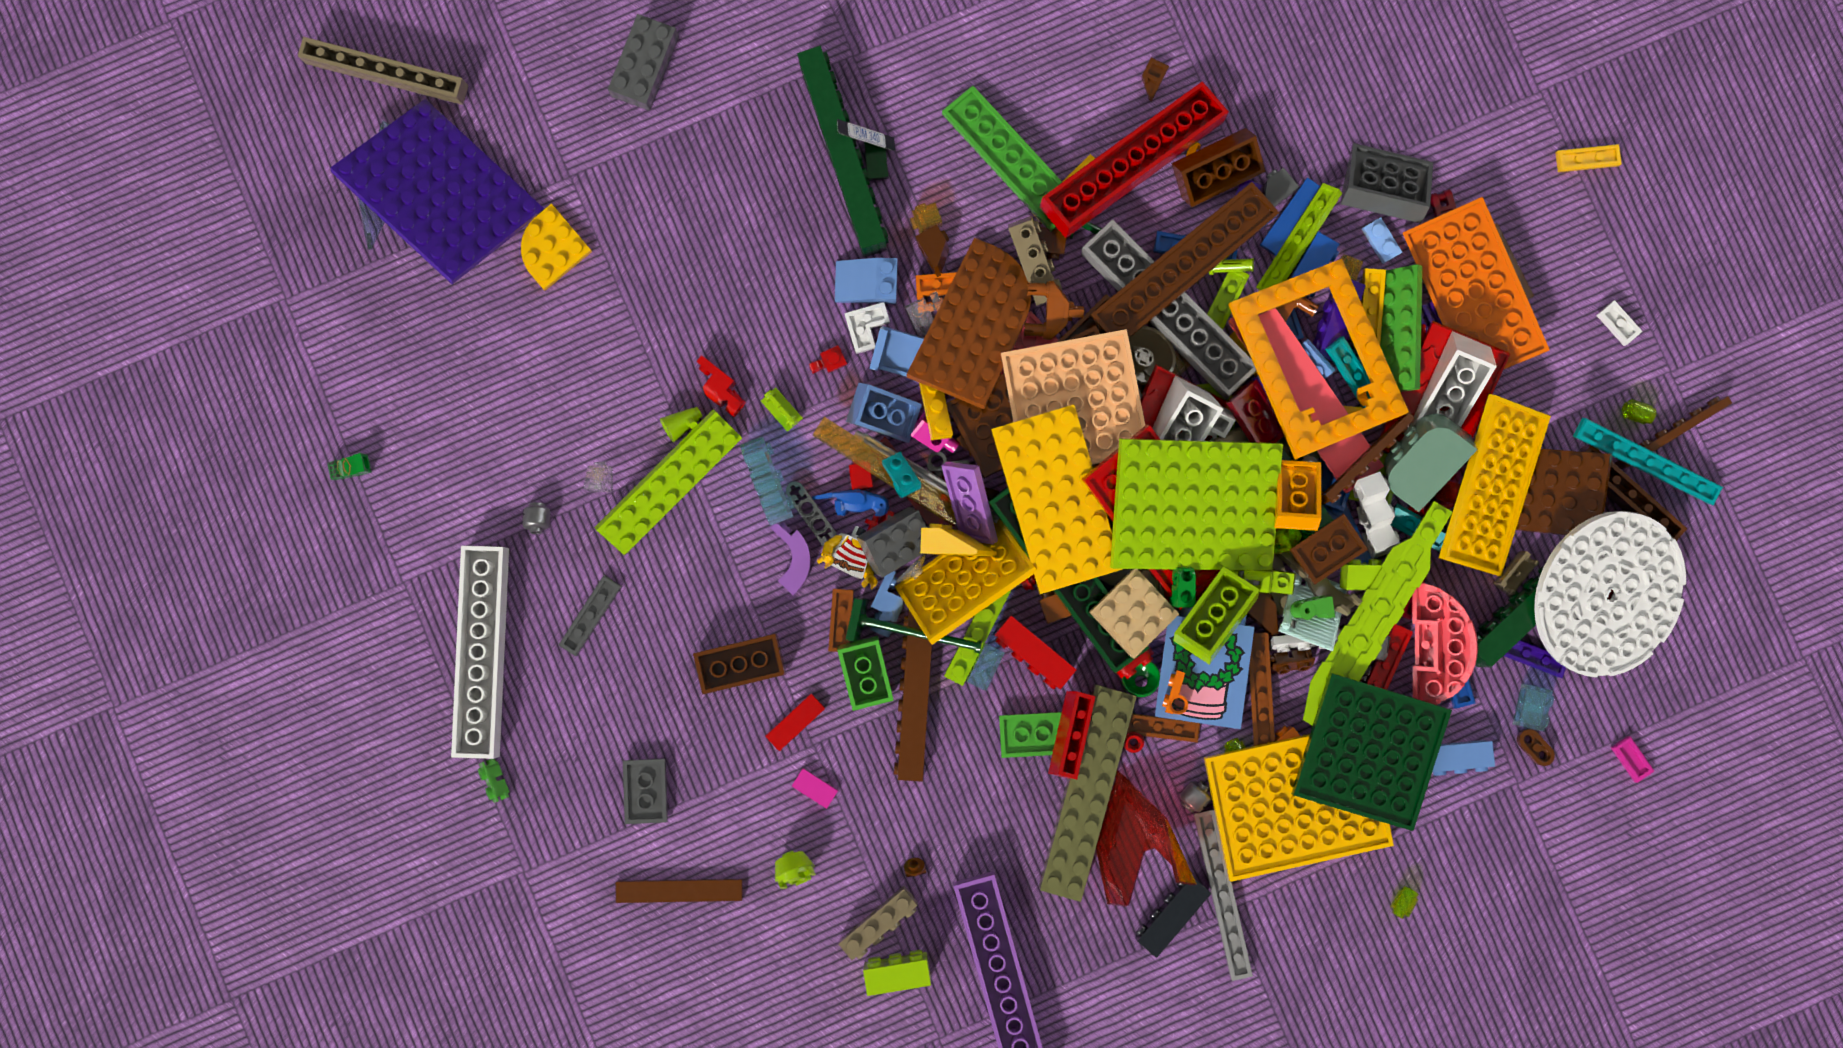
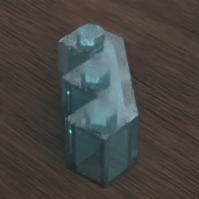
M762 436L741 444L740 448L743 458L748 466L750 477L758 493L769 525L771 526L792 518L791 509L795 507L791 497H786L781 484L784 478L781 470H776L771 455L774 454L770 442L766 443Z

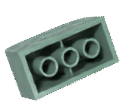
M1442 414L1426 415L1418 420L1414 426H1409L1404 433L1405 436L1391 446L1390 452L1384 461V470L1390 489L1396 496L1418 512L1478 450L1471 434Z

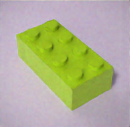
M1223 566L1175 631L1174 642L1210 665L1258 599L1260 589Z

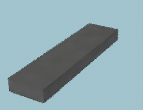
M604 575L560 641L559 646L572 655L578 656L622 586Z

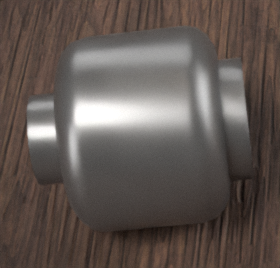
M529 503V506L523 509V527L530 530L531 534H542L543 530L550 527V509L545 507L544 503Z
M1191 781L1180 794L1182 800L1180 803L1192 813L1195 811L1201 812L1212 799L1211 794L1208 792L1210 787L1202 781L1199 783Z

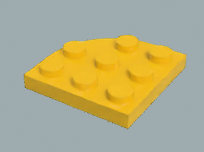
M552 203L528 224L521 241V256L524 265L545 291L592 252Z

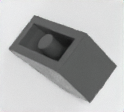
M1283 167L1280 171L1275 169L1266 176L1268 180L1263 185V195L1276 207L1293 194L1299 186Z

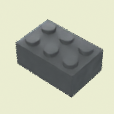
M908 507L856 537L874 574L885 577L923 554L920 553L921 528L927 527L919 510Z

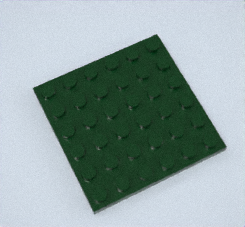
M1329 673L1291 794L1414 831L1452 710Z

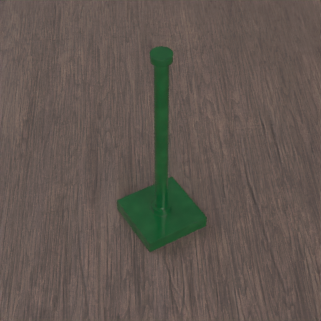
M854 598L845 640L853 642L860 640L862 629L865 625L927 639L922 629L867 617L866 611L869 599ZM948 635L937 641L975 650V653H980L982 641L980 640L974 642Z

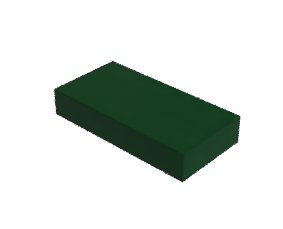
M864 142L869 181L889 179L886 148Z

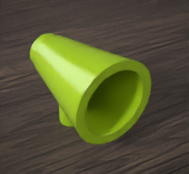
M698 407L662 417L660 422L666 434L674 443L690 428L693 430L703 416Z

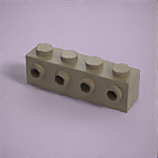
M1029 216L1008 224V229L1027 281L1030 283H1046L1049 280H1053L1062 290L1059 278L1055 279L1052 273L1056 271L1052 259H1047L1045 252H1048V247L1045 239L1041 241L1038 233L1042 231L1038 220L1034 221L1033 217ZM1033 295L1036 306L1047 302L1045 296Z
M903 886L839 940V946L851 960L856 957L858 959L862 958L868 952L866 948L872 943L874 946L884 939L883 934L888 930L890 932L894 931L901 924L899 921L904 916L909 918L917 911L915 908L917 900Z

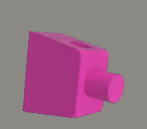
M925 412L918 419L910 436L937 453L943 447L953 453L960 444L953 438L931 440Z

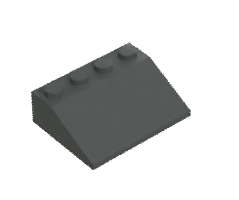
M1353 143L1342 188L1341 205L1422 223L1430 208L1433 162Z

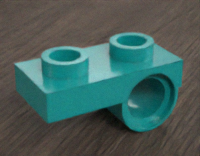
M901 452L882 460V465L892 479L894 488L901 498L921 489V482Z

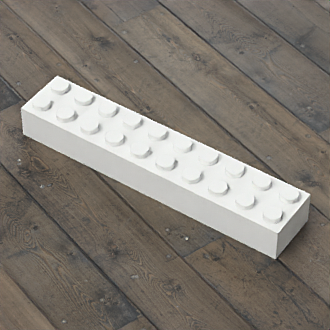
M461 546L451 757L494 759L500 757L509 548Z

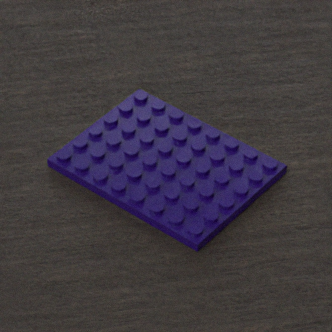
M426 99L330 167L332 174L451 284H454L544 210L535 199Z

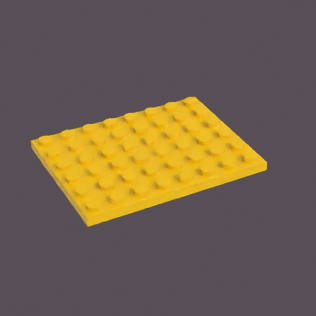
M1310 734L1204 757L1223 856L1230 882L1394 846L1390 824L1291 794Z

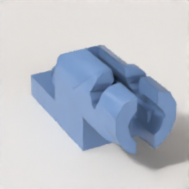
M895 571L884 577L871 607L879 610L878 613L875 612L874 619L896 622L901 613L903 599L888 592L889 588H894L898 577H895ZM871 627L872 631L888 638L892 632Z

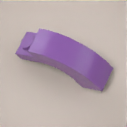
M775 522L771 529L788 544L792 553L791 565L778 582L795 596L809 577L811 552L805 538L798 530L791 536L789 534L792 531L783 522L781 525Z

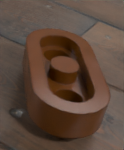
M1523 729L1518 733V745L1535 764L1541 766L1552 764L1555 759L1554 750L1535 730ZM1527 735L1530 737V741L1528 743L1524 741V738ZM1541 751H1543L1544 757L1542 759L1539 758V753Z

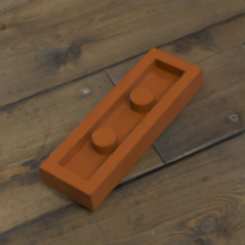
M833 589L828 651L838 652V645L850 643L849 640L845 639L853 607L854 590Z

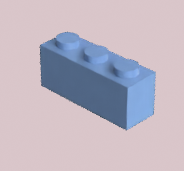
M1479 740L1441 744L1433 768V775H1447L1446 771L1453 770L1455 774L1467 773V769L1474 768L1475 772L1488 771V767H1495L1493 742Z

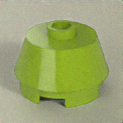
M803 851L787 852L775 861V881L778 882L780 889H787V884H796L798 886L811 880V876L816 875L814 871L815 865Z

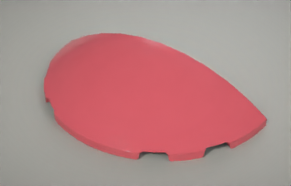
M1422 583L1412 595V621L1415 624L1413 698L1438 705L1442 701L1456 695L1465 686L1470 675H1472L1477 660L1478 641L1473 622L1460 602L1440 588Z

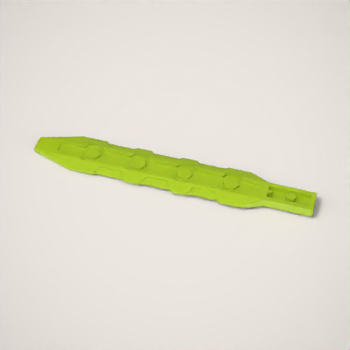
M1433 501L1411 538L1392 547L1381 565L1382 569L1371 587L1362 596V603L1356 609L1349 623L1343 627L1338 635V641L1334 645L1333 651L1330 652L1325 662L1321 663L1311 679L1303 716L1304 721L1313 726L1329 673L1360 681L1372 660L1376 659L1387 635L1403 615V609L1430 571L1431 547L1450 518L1452 511Z

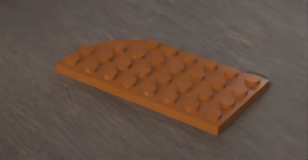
M977 238L973 239L907 372V378L985 409L1004 369L1001 353L1013 350L1030 309L1031 295L1027 296V278L1019 263L1012 256L992 244Z

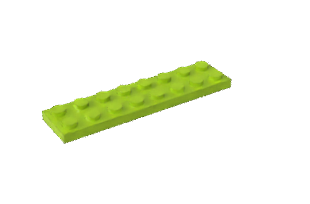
M713 409L594 528L623 555H626L742 437Z

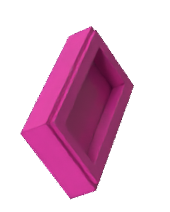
M1626 736L1610 747L1635 783L1640 782L1654 772V769L1631 736Z
M804 768L792 784L793 788L826 809L838 792L837 789Z

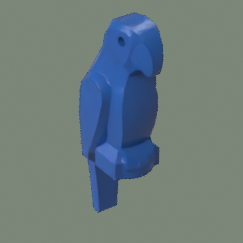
M860 489L831 492L812 497L813 500L837 498L834 502L835 511L838 516H845L849 512H865L873 509L876 512L875 516L881 517L889 510V502L886 497Z

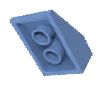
M897 258L836 261L835 303L879 304L884 302L885 304H897Z
M858 383L846 422L909 443L911 439L910 434L916 424L922 404L869 384Z

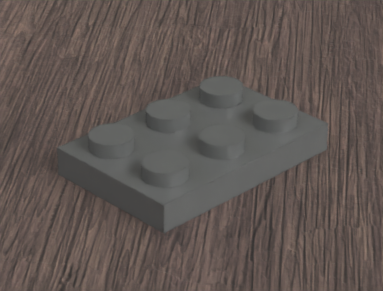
M666 758L623 760L625 824L668 822Z

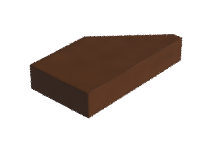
M1152 57L1141 76L1150 101L1153 100L1169 68L1168 65Z

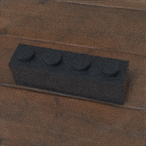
M1190 874L1184 875L1179 879L1176 884L1178 887L1173 893L1170 891L1164 897V904L1159 909L1155 908L1149 916L1151 919L1146 925L1142 924L1136 931L1137 936L1135 939L1156 958L1211 895V892Z

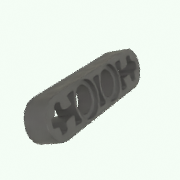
M799 482L789 483L786 487L788 498L821 545L824 546V543L828 540L825 536L821 539L819 535L824 534L829 528L831 532L828 535L831 538L838 534L804 486ZM792 486H795L796 488L800 487L801 489L799 490V494L802 497H804V495L807 496V498L801 500L798 505L795 503V501L799 500L797 496L790 495V493L792 492ZM806 502L813 505V511L809 514L802 512L801 507ZM817 519H822L825 522V528L821 531H817L813 527Z

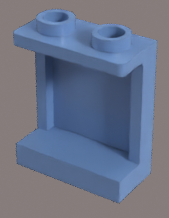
M882 326L879 330L869 369L876 371L881 369L907 377V372L924 338Z

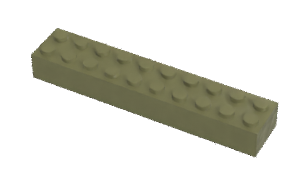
M1093 684L1091 695L1096 697L1078 779L1067 780L1038 886L1040 891L1081 902L1137 697Z

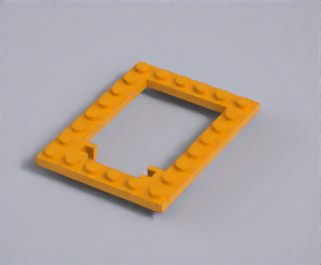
M1342 259L1228 304L1294 459L1409 413ZM1329 287L1370 383L1357 389L1358 401L1362 406H1366L1365 408L1321 426L1319 420L1314 422L1311 418V414L1315 412L1313 407L1301 412L1299 411L1258 315ZM1367 391H1368V393H1369L1371 399H1369V398L1367 397V395H1366V392H1367Z

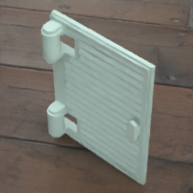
M1296 573L1294 594L1287 595L1282 615L1284 618L1278 631L1333 651L1342 614L1334 610L1335 617L1329 619L1318 618L1317 615H1314L1310 620L1294 618L1290 612L1291 605L1297 600L1315 597L1307 582L1305 586L1301 585L1302 578ZM1329 580L1337 590L1347 594V590L1340 588L1339 583ZM1292 620L1296 621L1294 628L1290 627Z

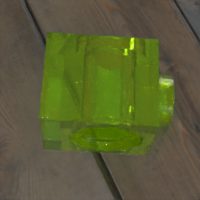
M1276 528L1275 554L1290 551L1289 549L1295 546L1301 539L1300 531L1298 529Z

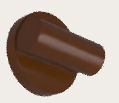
M920 858L908 859L904 864L905 876L911 877L926 874L924 861Z

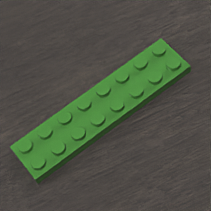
M974 86L970 87L942 111V115L1042 224L1052 232L1057 227L1041 210L1040 203L1042 197L1060 185L1062 181Z

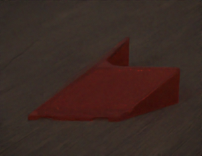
M1117 770L1116 780L1110 793L1096 845L1107 904L1129 906L1144 853L1152 849H1156L1172 865L1176 883L1196 885L1197 883L1168 819Z

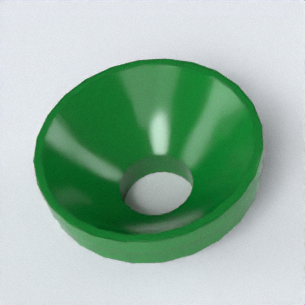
M1149 662L1146 666L1142 664L1135 668L1137 672L1129 679H1126L1125 676L1122 678L1125 689L1131 695L1147 697L1152 695L1159 687L1160 672L1154 663ZM1143 676L1148 682L1146 686L1139 687L1135 684V679Z

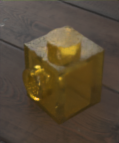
M923 203L916 206L915 210L912 211L910 222L913 230L917 229L919 234L935 225L938 228L942 227V219L936 203L929 205Z

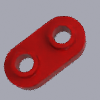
M1149 647L1147 651L1118 671L1117 674L1121 679L1124 676L1126 679H1129L1137 672L1135 670L1140 664L1146 666L1153 660L1152 655L1154 652Z

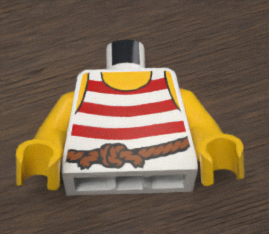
M855 526L851 536L840 533L826 541L821 557L817 559L818 564L825 562V569L833 566L853 577L860 579L864 577L865 579L861 583L864 588L868 583L871 585V590L877 585V579L856 538L866 532L865 529Z

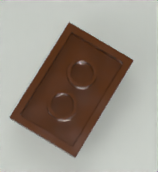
M1342 514L1289 550L1311 583L1315 585L1368 549L1345 514Z

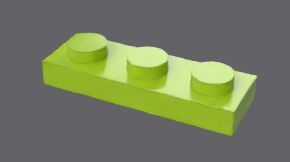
M1227 272L1207 312V315L1222 330L1231 314L1228 304L1238 300L1250 276L1245 272Z

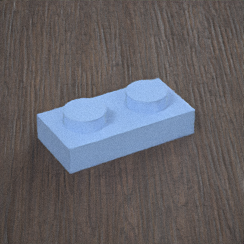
M1381 217L1361 229L1382 264L1402 253Z

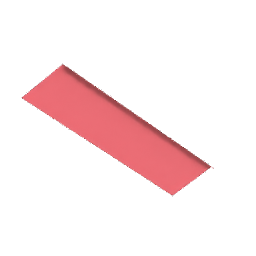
M1277 309L1259 314L1260 321L1299 411L1301 412L1313 407L1315 412L1311 414V418L1314 422L1319 420L1321 426L1348 415ZM1232 317L1228 322L1247 349L1235 319ZM1358 433L1317 451L1337 480L1370 445L1363 434ZM1380 459L1376 462L1372 460L1368 464L1370 468L1363 475L1360 476L1358 474L1354 480L1357 481L1372 475L1383 468L1384 465ZM1355 483L1347 490L1344 488V492L1347 494L1349 491H1351L1354 488Z

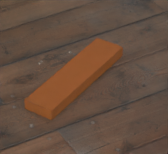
M1132 713L1127 733L1135 731L1142 736L1198 743L1200 723Z

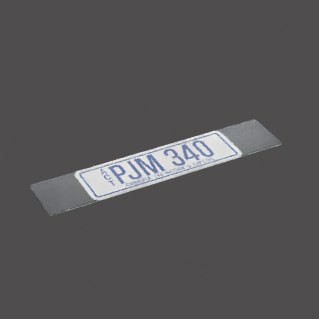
M837 119L839 134L896 151L894 137Z

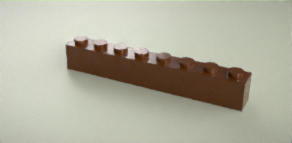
M910 611L909 615H904V626L921 629ZM907 635L903 636L902 649H906V657L901 659V670H905L904 678H900L899 691H903V699H899L898 712H902V720H897V733L901 734L900 741H896L895 754H899V762H894V775H898L897 780L923 782L932 644L927 639Z

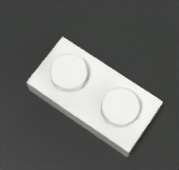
M1615 300L1596 315L1623 346L1628 345L1642 332Z

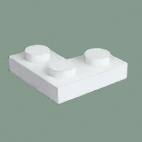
M882 302L844 313L856 354L875 349L871 328L890 323L885 303Z

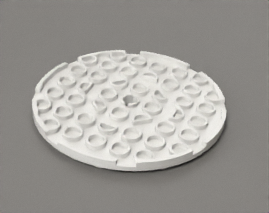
M1628 511L1603 513L1584 521L1571 530L1550 554L1543 567L1536 589L1535 621L1540 639L1549 654L1564 667L1578 674L1590 677L1615 676L1637 667L1653 655L1652 651L1660 642L1664 643L1673 630L1684 602L1681 596L1683 585H1686V569L1682 552L1676 540L1671 538L1666 528L1650 517ZM1612 589L1614 593L1612 594L1611 599H1607Z

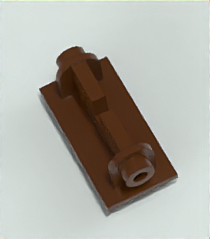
M1292 650V658H1289L1288 652L1273 653L1270 656V664H1273L1271 674L1278 673L1281 675L1292 670H1309L1313 667L1315 657H1312L1311 650Z

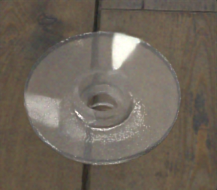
M922 554L896 582H902L910 577L916 579L923 572L921 567L927 554Z

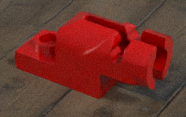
M701 355L696 361L700 365L698 369L706 376L711 374V377L702 387L705 395L720 407L727 404L725 411L731 416L736 417L746 402L738 395L735 389L731 390L736 384L735 381Z

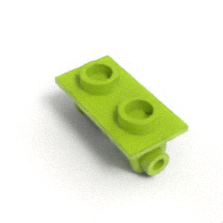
M774 388L772 391L769 390L761 400L763 405L787 432L803 419L777 388Z

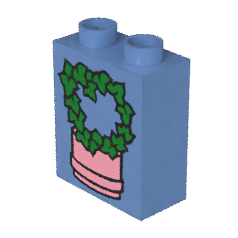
M1193 607L1178 609L1179 615L1167 626L1155 717L1241 729L1254 627L1245 626V616L1209 665L1174 642L1175 631ZM1178 670L1185 673L1179 694L1187 699L1188 709L1183 714H1170L1165 712L1166 707L1162 705L1165 694L1170 695L1172 689L1171 686H1168L1171 673L1176 674ZM1176 698L1172 702V707L1180 711L1185 707V702L1181 698Z

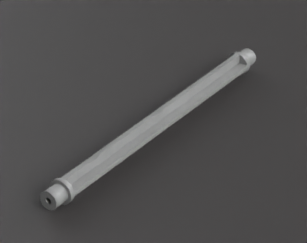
M857 430L853 436L854 439L859 441V444L885 459L897 453L866 433L863 434ZM904 457L917 478L949 496L946 481ZM990 508L993 522L997 523L999 517L994 512V510Z

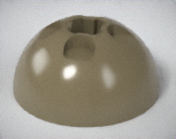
M1143 326L1129 338L1138 385L1146 386L1156 364L1173 372L1176 363L1175 351L1171 342L1160 331L1152 327Z

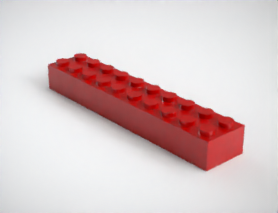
M1200 82L1044 195L1040 203L1041 210L1062 235L1067 238L1223 124L1229 111L1204 82Z

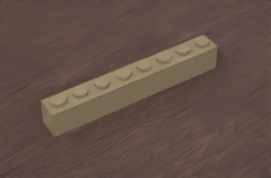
M303 37L298 52V57L307 65L461 105L464 104L468 90V84L460 77Z

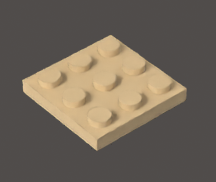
M1132 569L1089 611L1133 659L1179 615L1138 569Z

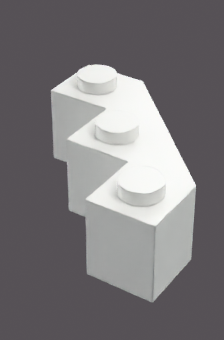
M1381 472L1358 479L1353 488L1354 497L1359 498L1360 506L1357 507L1359 523L1365 527V533H1362V538L1372 559L1388 554L1392 547L1400 544L1398 533L1393 531L1390 525L1395 517V512L1392 505L1388 504L1385 499L1390 490L1389 483L1386 478H1383Z

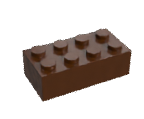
M1247 128L1241 129L1171 163L1181 198L1191 207L1266 172L1257 137Z
M777 634L693 653L702 695L787 674Z

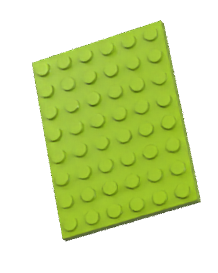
M1119 438L1110 567L1113 569H1176V567H1192L1194 570H1221L1224 566L1228 570H1273L1276 528H1274L1278 474L1281 473L1283 444Z

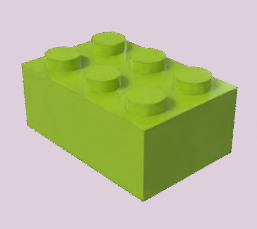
M914 950L909 952L910 955L901 956V953L889 955V958L880 959V957L869 958L868 962L864 963L863 968L867 996L931 986L927 952Z

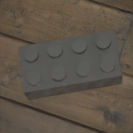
M637 14L608 87V91L613 98L648 111L651 110L679 38L675 27Z

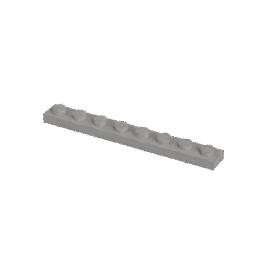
M1210 809L1193 813L1230 978L1232 981L1253 977L1232 883L1229 881L1215 811Z

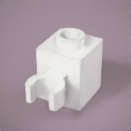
M1223 407V411L1207 435L1212 436L1210 441H1214L1217 435L1225 438L1236 421L1230 410Z

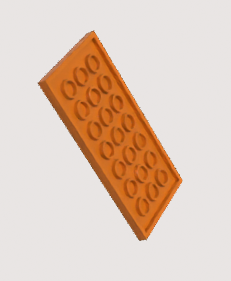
M1483 197L1403 232L1415 263L1422 266L1423 282L1442 325L1509 352L1510 357L1504 369L1550 350Z

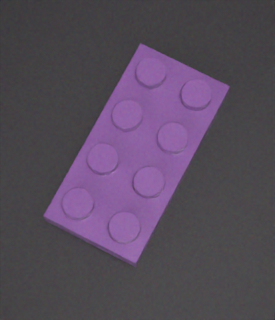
M946 461L941 466L958 530L981 543L995 544L998 538L979 466Z

